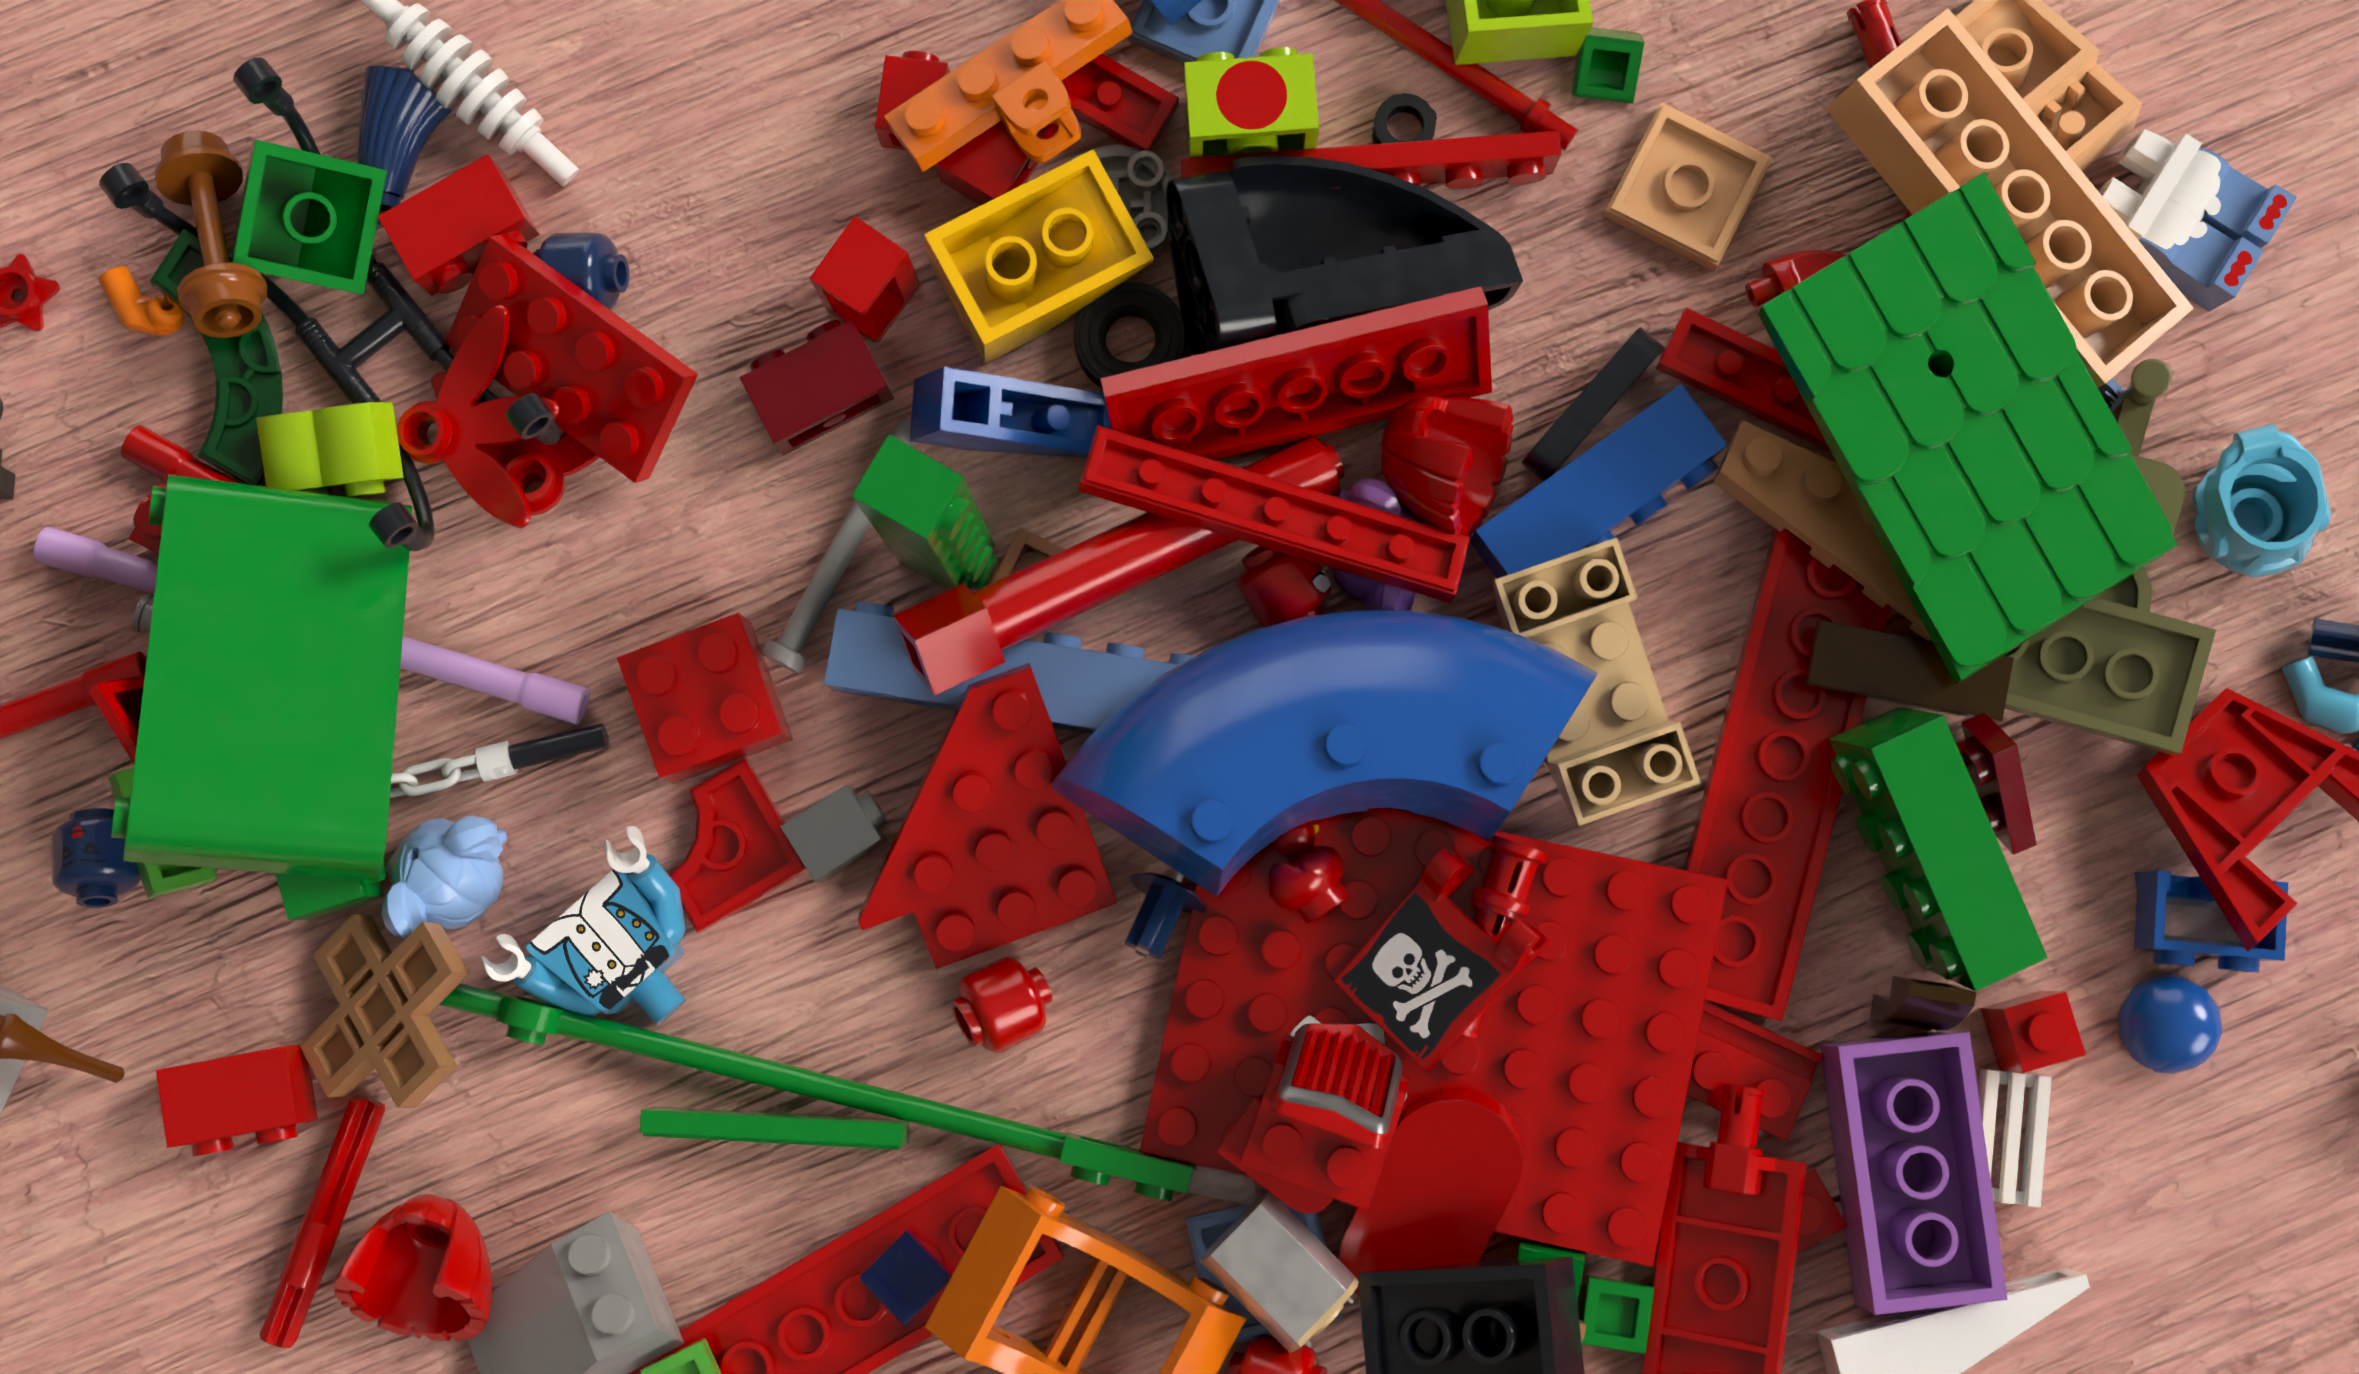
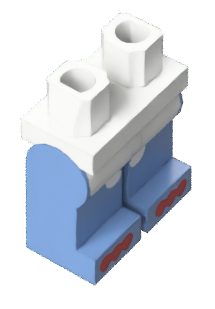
M2143 129L2129 141L2118 161L2119 164L2143 178L2138 189L2134 191L2112 177L2104 183L2098 192L2179 291L2209 312L2236 297L2264 252L2261 248L2270 242L2297 197L2276 184L2268 189L2233 169L2218 154L2201 148L2202 143L2187 133L2172 143L2160 135Z

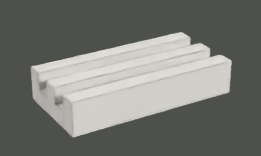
M1979 1068L1978 1095L1990 1179L1999 1084L2008 1085L2002 1140L1999 1188L1992 1187L1993 1200L1995 1202L2041 1208L2052 1077ZM2025 1087H2029L2021 1191L2016 1190L2024 1090Z

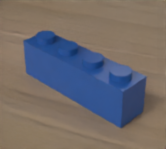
M1681 383L1476 529L1469 542L1498 579L1613 539L1615 537L1611 531L1629 518L1638 527L1666 507L1668 503L1662 495L1679 482H1682L1686 489L1690 490L1714 473L1719 467L1713 458L1727 446V443Z

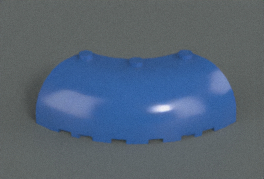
M1369 610L1302 617L1256 629L1211 647L1161 675L1121 705L1084 741L1055 778L1052 787L1055 792L1216 897L1230 879L1253 856L1277 840L1280 835L1314 819L1317 821L1339 814L1367 811L1368 808L1409 810V813L1443 820L1489 842L1512 811L1598 673L1551 647L1502 628L1454 616L1405 610Z

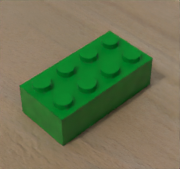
M1897 707L1830 738L1829 740L1836 754V757L1830 760L1832 771L1841 788L1847 794L1853 793L1862 814L1856 817L1858 831L1869 850L1873 853L1877 851L1887 872V874L1881 876L1883 889L1894 908L1898 911L1903 910L1912 930L1911 933L1906 935L1907 943L1920 967L1924 970L1928 968L1930 971L1943 976L1946 980L1954 981L1977 992L2047 959L2046 952L1944 715Z

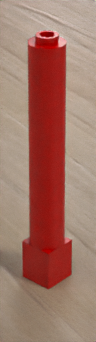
M1315 437L1307 438L1242 468L1331 496L1339 493V479L1344 477L1343 465L1336 450L1328 443L1322 445ZM1146 512L974 592H971L963 583L897 613L893 617L913 671L930 691L937 695L1005 663L1002 650L1226 547L1239 539Z

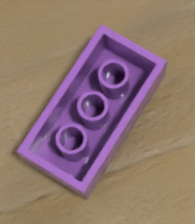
M1944 1030L1820 1044L1821 1054L1824 1055L1822 1066L1842 1213L1847 1225L1845 1227L1855 1305L1874 1315L2008 1300L1970 1032Z

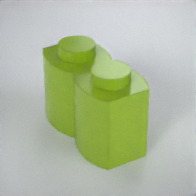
M393 402L357 403L256 418L266 487L328 495L327 488L344 486L346 497H357L385 493L384 481L404 478Z

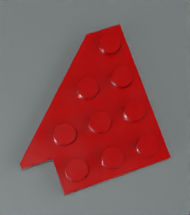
M1030 663L968 685L859 912L858 922L861 930L914 912L936 969L1117 904L1113 888L1084 810L1053 790V781L1067 763Z

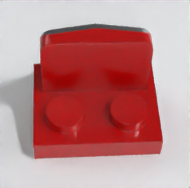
M1309 1023L1302 1025L1295 1032L1294 1037L1284 1033L1240 1165L1368 1211L1403 1109L1410 1080L1409 1077L1402 1075L1401 1060L1393 1051L1357 1024Z

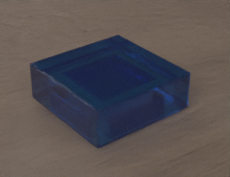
M908 1229L859 1279L905 1326L950 1281L952 1274Z

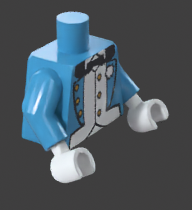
M626 827L627 835L635 845V848L627 853L617 852L612 848L608 840L605 841L607 861L613 870L525 947L532 956L524 958L523 952L512 936L501 934L496 937L498 943L506 950L511 951L512 954L506 962L501 964H494L486 957H480L487 974L492 979L497 981L513 980L515 985L548 1005L587 1016L598 1014L601 1011L605 1014H616L635 1000L656 1025L668 1019L686 1002L685 997L664 975L685 954L680 943L686 931L680 889L655 857L646 854L644 837L637 827Z

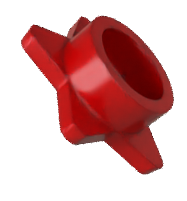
M18 254L10 266L0 268V328L18 321L34 331H41L44 327L43 305L60 291V285L55 280L35 276L31 264L24 254ZM16 291L23 292V297L19 301H15L13 298Z

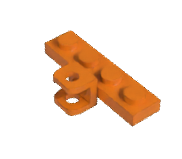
M1059 0L884 117L893 134L922 173L1001 120L1008 134L1027 157L1035 162L1045 163L1077 142L1081 137L1078 120L1071 109L1068 93L1061 80L1131 35L1133 32L1129 19L1114 0ZM1050 123L1056 124L1059 127L1057 134L1050 139H1040L1036 136L1039 130Z

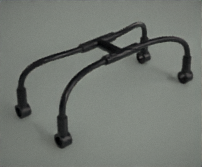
M262 57L253 58L243 63L236 70L233 81L249 102L253 104L263 103L272 113L282 116L294 134L301 150L320 154L306 123L294 107L292 96L284 90L281 78L266 59ZM120 163L114 165L102 175L99 186L116 208L126 209L131 207L143 217L148 219L154 218L178 235L181 234L183 229H186L198 237L196 227L165 208L161 198L149 189L147 182L132 164ZM228 249L229 259L231 261L232 251ZM372 254L366 281L380 299L383 300L389 310L341 348L337 346L316 318H309L281 288L261 273L267 284V298L296 326V335L303 341L304 345L352 404L381 402L380 398L373 392V389L366 383L356 368L404 330L413 337V340L416 341L428 358L432 361L437 360L446 372L454 359V356L449 351L450 346L445 338L442 337V334L435 328L434 324L431 323L430 319L404 287L401 286L400 282L397 281L386 265L378 263ZM487 388L478 401L484 403L499 397ZM530 393L521 397L507 410L505 415L507 421L522 439L533 438L549 446L556 445L560 441V427L553 420L554 414L538 394ZM399 442L403 479L413 503L417 522L402 503L396 502L378 511L370 520L369 527L385 548L390 549L401 545L414 552L426 549L433 543L435 528L432 510L421 478L409 453L403 449Z

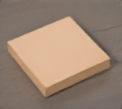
M1661 102L1603 217L1714 272L1743 218L1772 157Z

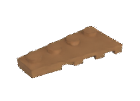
M1742 420L1732 436L1713 483L1779 532L1785 529L1789 530L1812 548L1809 552L1810 555L1829 569L1833 564L1864 586L1861 593L1882 608L1886 604L1890 605L1913 622L1909 627L1926 641H1929L1931 637L1838 463Z

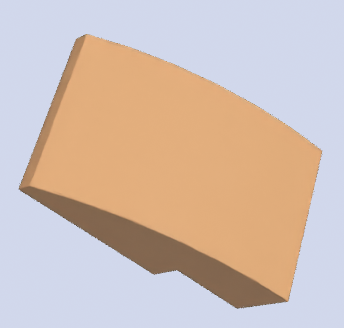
M1974 0L1955 16L2081 171H2084L2134 129L2142 102L2096 64L2100 50L2042 0Z

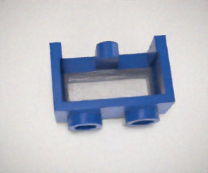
M2161 870L2135 872L2137 907L2134 949L2154 951L2153 963L2194 966L2195 955L2218 957V969L2259 973L2260 961H2285L2287 915L2256 946L2247 952L2200 876L2171 875V871ZM2273 881L2288 894L2289 882Z

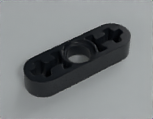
M1640 326L1536 443L1521 463L1542 482L1551 477L1653 362L1664 346Z

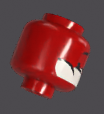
M1257 546L1241 559L1245 568L1238 575V588L1263 627L1302 617L1324 615L1320 605L1331 593V583L1320 564L1262 546Z

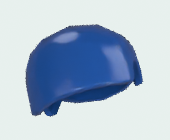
M2168 973L2136 984L2128 993L2118 1011L2119 1038L2132 1059L2157 1073L2175 1074L2192 1070L2203 1064L2216 1051L2223 1032L2220 1008L2206 988L2177 974Z

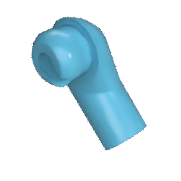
M2313 656L2281 667L2300 715L2306 722L2340 734L2356 733L2359 731V693L2349 694L2326 687Z

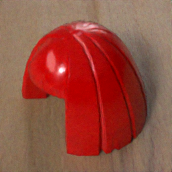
M1430 395L1411 399L1401 405L1390 417L1389 425L1385 428L1381 441V470L1388 486L1394 490L1397 498L1413 514L1428 525L1443 529L1451 534L1471 537V534L1481 526L1482 519L1488 515L1497 496L1494 486L1501 485L1506 471L1508 459L1505 455L1510 453L1513 438L1511 435L1514 427L1511 425L1514 420L1512 408L1510 405L1498 401Z
M433 1194L418 1195L393 1208L366 1232L341 1267L334 1284V1293L337 1299L342 1301L341 1304L344 1307H350L349 1312L367 1323L378 1320L377 1327L404 1336L414 1332L416 1338L420 1339L425 1335L430 1340L450 1341L451 1337L456 1341L467 1340L477 1336L478 1332H482L485 1329L490 1313L492 1273L487 1247L480 1229L460 1204L451 1199Z

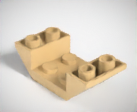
M1618 538L1601 542L1493 580L1502 629L1551 647L1598 673L1544 759L1577 826L1701 784L1681 723L1668 720L1628 602L1637 600L1638 597Z

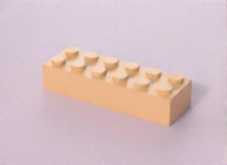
M1949 8L1860 76L1826 108L1912 215L1953 190H1957L1960 186L1983 172L1986 173L2035 259L2036 264L2034 268L2072 333L2076 343V351L2097 388L2107 383L2194 309Z

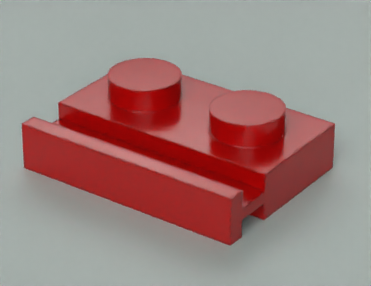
M1705 1001L1687 1097L1721 1112L1723 1083L1764 1089L1765 1094L1762 1097L1759 1130L1787 1141L1812 1084L1811 1079L1817 1064L1821 1063L1824 1055Z

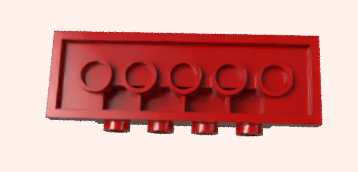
M1479 286L1100 378L1111 429L1208 459L1217 460L1389 418L1398 407L1420 396L1472 398L1492 393L1489 312L1486 297L1482 287Z

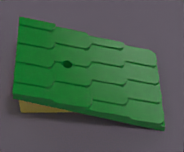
M1985 172L1908 217L1902 223H1898L1853 250L1847 256L1838 259L1793 286L1792 289L1761 306L1758 313L1956 685L2169 553L2177 546L2172 537L2171 525L2130 454L2133 450L2077 353L2072 333L2034 268L2036 264L2035 259Z

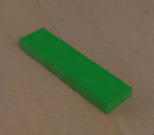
M653 1106L641 1110L639 1133L649 1137L898 1150L908 1143L910 1122L886 1118Z

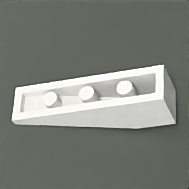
M2063 1267L2005 1282L2008 1300L1881 1314L1816 1331L1827 1374H1961L2089 1289L2090 1285L2087 1274Z

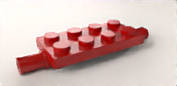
M1723 1083L1717 1142L1710 1141V1146L1677 1142L1661 1224L1653 1286L1654 1295L1642 1374H1781L1807 1163L1762 1155V1149L1756 1148L1762 1097L1765 1094L1764 1089Z

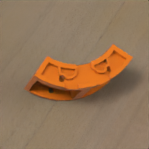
M1000 1186L925 1325L926 1329L963 1359L989 1367L1003 1374H1090L1080 1367L1128 1277L1131 1276L1191 1313L1159 1374H1217L1247 1318L1225 1304L1229 1292L1221 1286L1200 1275H1194L1192 1281H1189L1129 1245L1062 1212L1066 1205L1051 1194L1031 1186L1025 1196ZM1042 1234L1095 1257L1090 1270L1047 1350L993 1325Z

